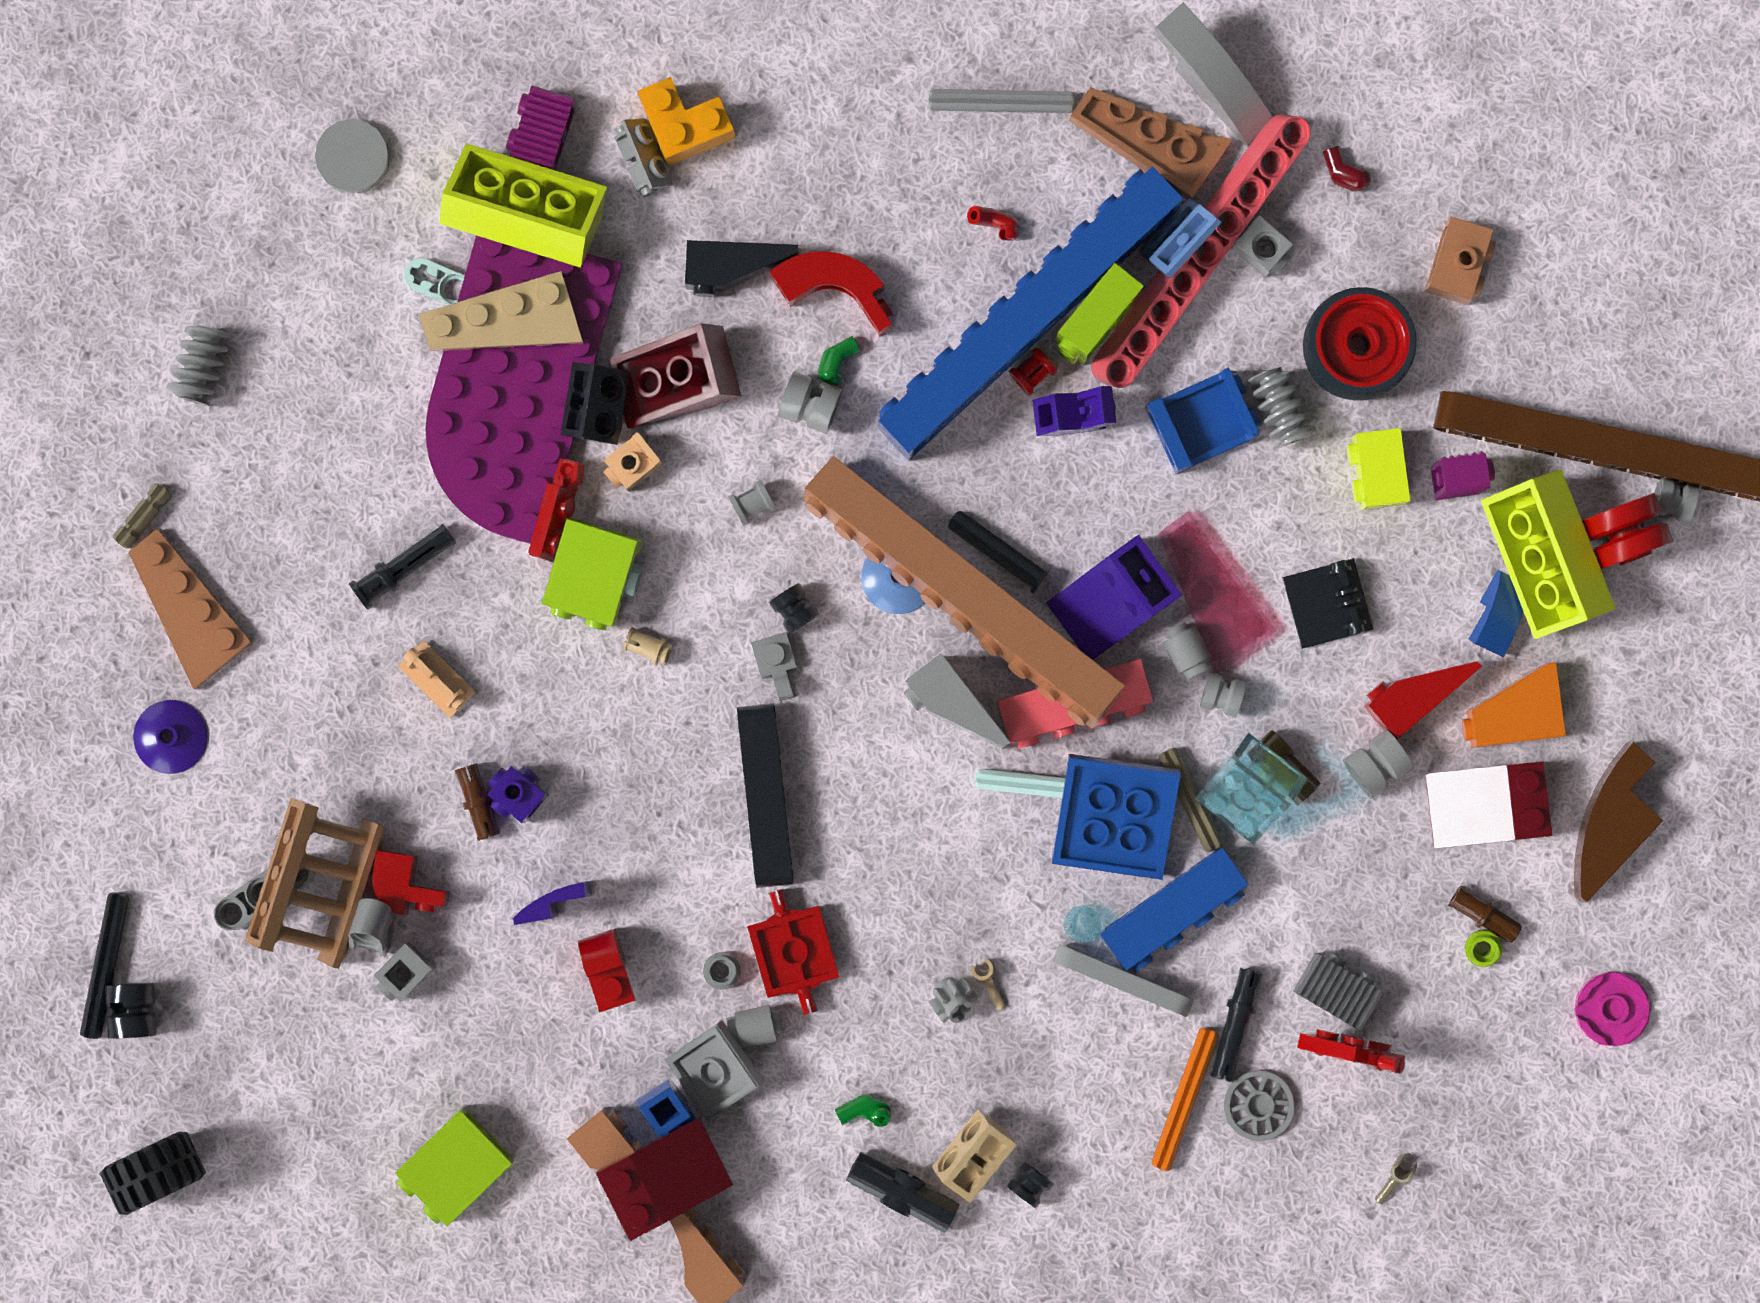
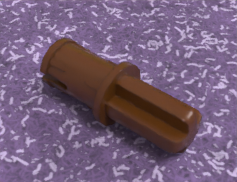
M1463 886L1456 890L1448 904L1449 907H1453L1475 921L1476 927L1480 928L1483 926L1509 943H1512L1518 937L1522 928L1520 923L1494 908L1495 903L1492 901L1486 903L1464 889Z

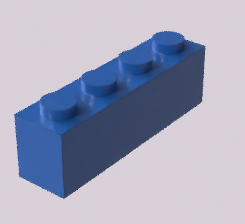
M1219 847L1099 932V935L1125 971L1132 967L1137 972L1154 960L1150 954L1159 947L1163 946L1165 950H1168L1184 939L1181 932L1193 924L1198 929L1215 916L1211 911L1220 904L1224 903L1226 907H1229L1244 897L1245 894L1242 889L1249 884L1225 850Z

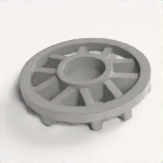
M1262 1070L1249 1071L1241 1074L1230 1084L1224 1099V1112L1228 1123L1239 1135L1249 1140L1265 1141L1277 1137L1288 1127L1294 1114V1098L1288 1085L1277 1075ZM1262 1077L1257 1090L1248 1078ZM1268 1078L1277 1082L1270 1094L1263 1091ZM1241 1082H1244L1251 1090L1246 1097L1235 1089ZM1280 1087L1284 1090L1287 1100L1273 1099ZM1234 1093L1243 1103L1230 1108L1231 1096ZM1274 1105H1287V1115L1274 1113ZM1244 1109L1247 1116L1235 1122L1231 1113ZM1270 1117L1284 1120L1278 1128L1272 1131ZM1252 1119V1134L1242 1130L1239 1126ZM1265 1120L1268 1133L1260 1135L1257 1131V1121Z

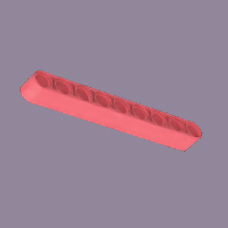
M1278 114L1272 116L1273 118L1259 132L1204 207L1218 220L1225 213L1226 223L1224 227L1220 229L1218 226L1203 242L1205 249L1200 258H1198L1196 250L1171 278H1168L1161 271H1157L1094 357L1091 371L1097 381L1116 388H1124L1134 381L1308 143L1311 130L1305 119L1298 116ZM1289 124L1291 128V134L1289 138L1286 140L1284 136V130L1286 126ZM1268 154L1269 164L1264 170L1262 162L1264 156ZM1246 183L1248 192L1246 197L1242 199L1240 194L1241 188ZM1182 272V284L1176 288L1175 279ZM1158 302H1160L1161 312L1155 318L1153 314V309ZM1138 331L1140 335L1139 342L1133 348L1131 340ZM1117 361L1118 370L1113 377H1110V367Z

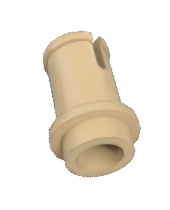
M630 628L626 636L629 640L628 642L624 641L623 644L624 650L653 660L652 664L656 666L659 663L662 665L667 663L673 648L672 644L667 643V638L663 637L660 640L637 631L635 628Z

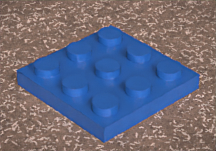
M1069 754L1052 854V864L1163 880L1181 776L1180 770Z

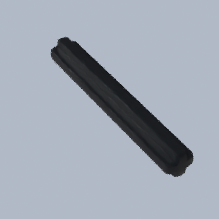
M111 892L107 896L80 1029V1035L85 1038L99 1039L102 1036L107 1011L105 986L112 985L129 903V896L126 894Z

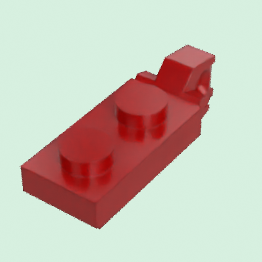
M559 458L553 484L547 483L528 550L529 555L554 563L566 519L571 518L575 511L574 499L578 486L583 483L585 465Z

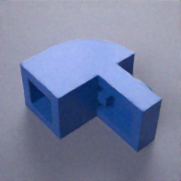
M667 1079L637 1099L638 1108L658 1137L664 1136L697 1119L688 1106L683 1094L670 1079Z

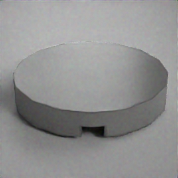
M355 119L339 121L327 128L318 140L315 152L317 169L326 183L340 192H367L378 185L387 173L389 166L388 144L379 130L365 121Z

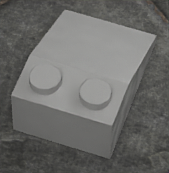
M941 653L905 680L908 689L904 691V695L917 711L923 707L927 713L1001 749L1010 743Z

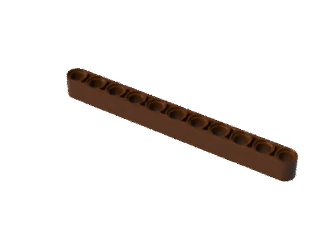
M1440 392L1433 429L1446 432V429H1449L1448 433L1477 440H1482V437H1485L1484 441L1513 448H1518L1521 445L1520 449L1554 456L1557 453L1559 458L1590 464L1593 461L1595 466L1627 472V469H1630L1629 473L1658 480L1666 477V479L1673 480L1676 484L1691 485L1698 488L1699 485H1702L1701 489L1731 496H1735L1738 493L1737 497L1760 502V459L1462 393Z

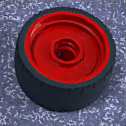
M1369 287L1342 290L1323 301L1310 317L1303 337L1305 363L1313 379L1330 394L1354 401L1373 399L1392 390L1408 373L1416 353V330L1408 311L1390 294ZM1360 337L1367 345L1366 353L1359 355L1352 352L1349 347L1350 338Z

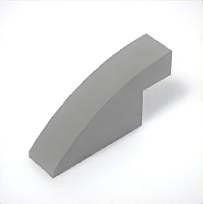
M1183 2L1156 26L1154 34L1179 60L1176 71L1248 148L1263 127L1273 117L1236 63L1199 18Z

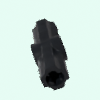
M860 1151L846 1177V1181L851 1183V1185L876 1196L888 1208L907 1217L911 1215L943 1233H946L960 1206L955 1200L925 1186L926 1183L914 1175L911 1177L907 1171L900 1168L895 1170Z

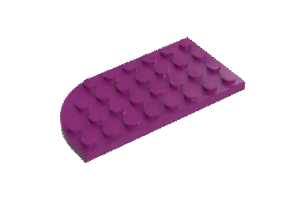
M476 235L457 302L561 271L584 343L443 351L426 415L425 432L428 456L437 481L447 497L465 516L479 526L506 538L528 544L531 543L547 483L553 484L559 458L568 460L574 441L572 437L560 435L572 362L595 364L623 266L621 262L587 253L580 268Z

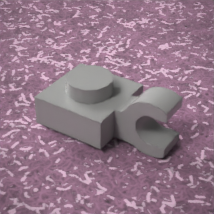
M787 632L751 642L761 678L773 677L780 701L794 697L787 672L797 669Z

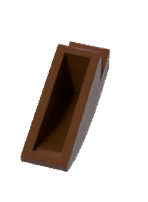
M1634 742L1626 743L1610 762L1597 783L1586 807L1578 833L1574 858V895L1580 902L1587 903L1663 822L1653 810L1631 791V788L1656 763Z

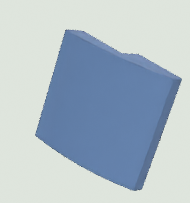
M1189 197L1139 253L1164 275L1171 278L1221 222L1203 206L1198 205Z

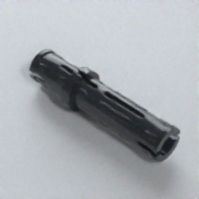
M1241 967L1233 997L1227 1001L1226 1006L1229 1007V1012L1213 1069L1210 1072V1076L1221 1080L1225 1079L1228 1082L1234 1081L1233 1077L1251 1014L1255 1015L1257 1009L1254 1006L1261 978L1263 977L1262 973Z

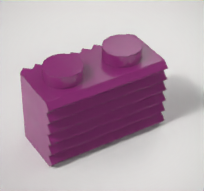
M533 85L530 88L529 94L523 93L517 110V114L522 115L518 129H511L507 140L506 149L511 150L510 157L556 171L577 103L575 99Z
M1483 451L1479 453L1473 452L1470 455L1466 453L1463 456L1458 454L1456 457L1451 455L1446 458L1444 456L1430 468L1435 501L1481 494L1483 491L1491 488L1490 481L1495 480L1493 460L1487 459L1486 453Z

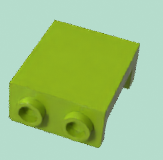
M576 518L566 519L542 605L551 607L550 614L561 618L571 619L572 615L586 618L585 625L606 631L607 626L618 625L620 620L618 612L635 555L640 554L644 540Z
M462 1106L425 1144L396 1170L395 1174L399 1177L396 1183L408 1196L413 1197L416 1195L425 1204L422 1209L434 1223L438 1224L442 1221L448 1227L513 1164L514 1158Z

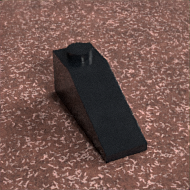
M687 240L685 286L687 290H693L694 296L714 297L715 291H726L762 275L782 262L799 255V247L792 244Z

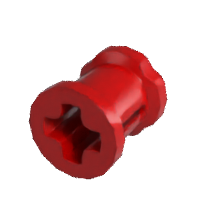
M1037 347L1032 350L1033 355L1021 366L1008 371L1012 379L1028 396L1034 393L1033 388L1049 374L1054 376L1058 372L1049 358Z

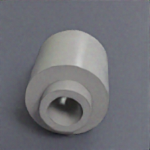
M1186 622L1166 632L1169 639L1164 641L1163 644L1178 673L1183 672L1186 680L1213 667L1209 660L1212 656L1196 625L1188 628Z
M770 1005L735 1012V1016L726 1018L728 1029L742 1049L777 1042L776 1034L783 1033L779 1011L772 1012Z

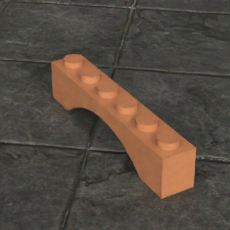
M605 1107L567 1138L590 1168L597 1170L644 1146L638 1139L632 1142L624 1132L628 1126L615 1110L609 1113ZM692 1208L670 1220L681 1246L685 1267V1287L698 1303H724L744 1286L745 1281L741 1277L745 1274V1271L733 1256L728 1259L725 1258L718 1249L722 1244L709 1227L704 1230L694 1219L698 1216L695 1208Z

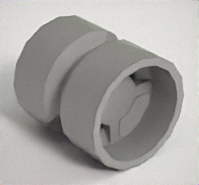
M793 371L780 404L778 417L795 423L803 419L806 421L808 428L827 434L843 389L825 382L817 386L814 384L813 378Z
M1387 729L1369 741V750L1360 748L1343 759L1349 773L1370 799L1385 790L1388 778L1399 780L1414 769V765L1403 747Z

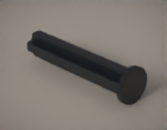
M962 511L956 512L949 521V530L1031 587V593H1035L1050 572L1049 568L1046 570L1042 569Z

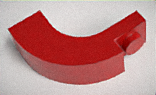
M829 251L808 252L792 257L769 271L770 277L790 307L814 292L837 290L846 293L858 303L879 337L892 329L890 319L894 315L883 298L878 301L875 299L876 295L884 291V284L870 268L852 257Z

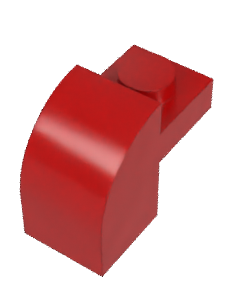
M376 850L372 874L373 889L378 900L390 906L391 912L402 916L408 915L410 902H415V910L437 913L438 906H447L450 891L413 886L418 856Z
M616 928L578 940L586 977L589 979L599 1013L636 1001L625 967L627 962Z

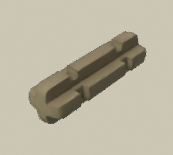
M156 483L147 492V495H149L147 499L142 498L126 518V525L124 527L120 526L113 534V539L126 549L131 548L138 539L136 537L137 534H142L160 512L158 508L165 506L171 499V492L161 484Z

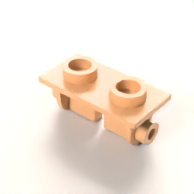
M424 640L416 648H411L404 655V660L398 665L449 718L476 693Z

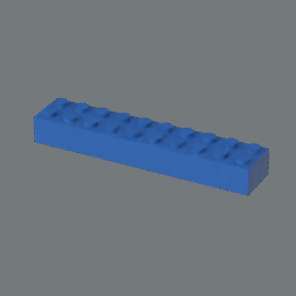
M1153 166L1145 173L1141 169L1134 173L1124 184L1126 187L1122 190L1123 194L1117 198L1112 194L1097 209L1099 212L1095 215L1096 219L1092 223L1084 220L1071 232V238L1068 240L1069 244L1062 249L1060 245H1057L1044 257V263L1041 265L1042 269L1037 274L1030 270L1015 285L1017 287L1014 290L1015 294L1010 299L1002 296L988 310L990 312L987 315L988 319L982 325L978 321L970 325L962 333L961 344L955 350L950 346L947 347L933 361L935 363L933 365L934 369L927 376L920 372L907 384V394L900 401L893 397L880 409L879 430L908 461L1093 290L1114 263L1120 266L1176 213L1183 198Z

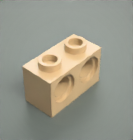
M977 1109L932 1168L944 1185L971 1203L1017 1146V1143L1005 1127L980 1109Z

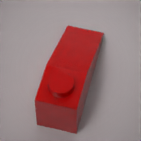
M1475 661L1394 681L1388 686L1382 681L1366 695L1370 701L1363 707L1383 730L1387 729L1398 739L1477 672L1482 665Z

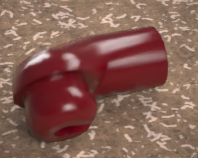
M1340 146L1323 151L1331 180L1335 185L1350 191H1361L1370 185L1371 175L1369 171L1346 164Z

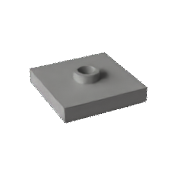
M723 1020L664 1059L706 1121L765 1082Z

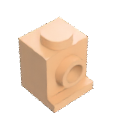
M637 432L631 439L603 460L608 466L603 473L616 489L623 485L629 492L662 466L663 463ZM626 457H634L636 459V465L631 470L623 468L622 463Z

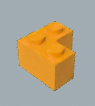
M671 77L637 91L668 167L735 139L733 127L719 96L685 110Z

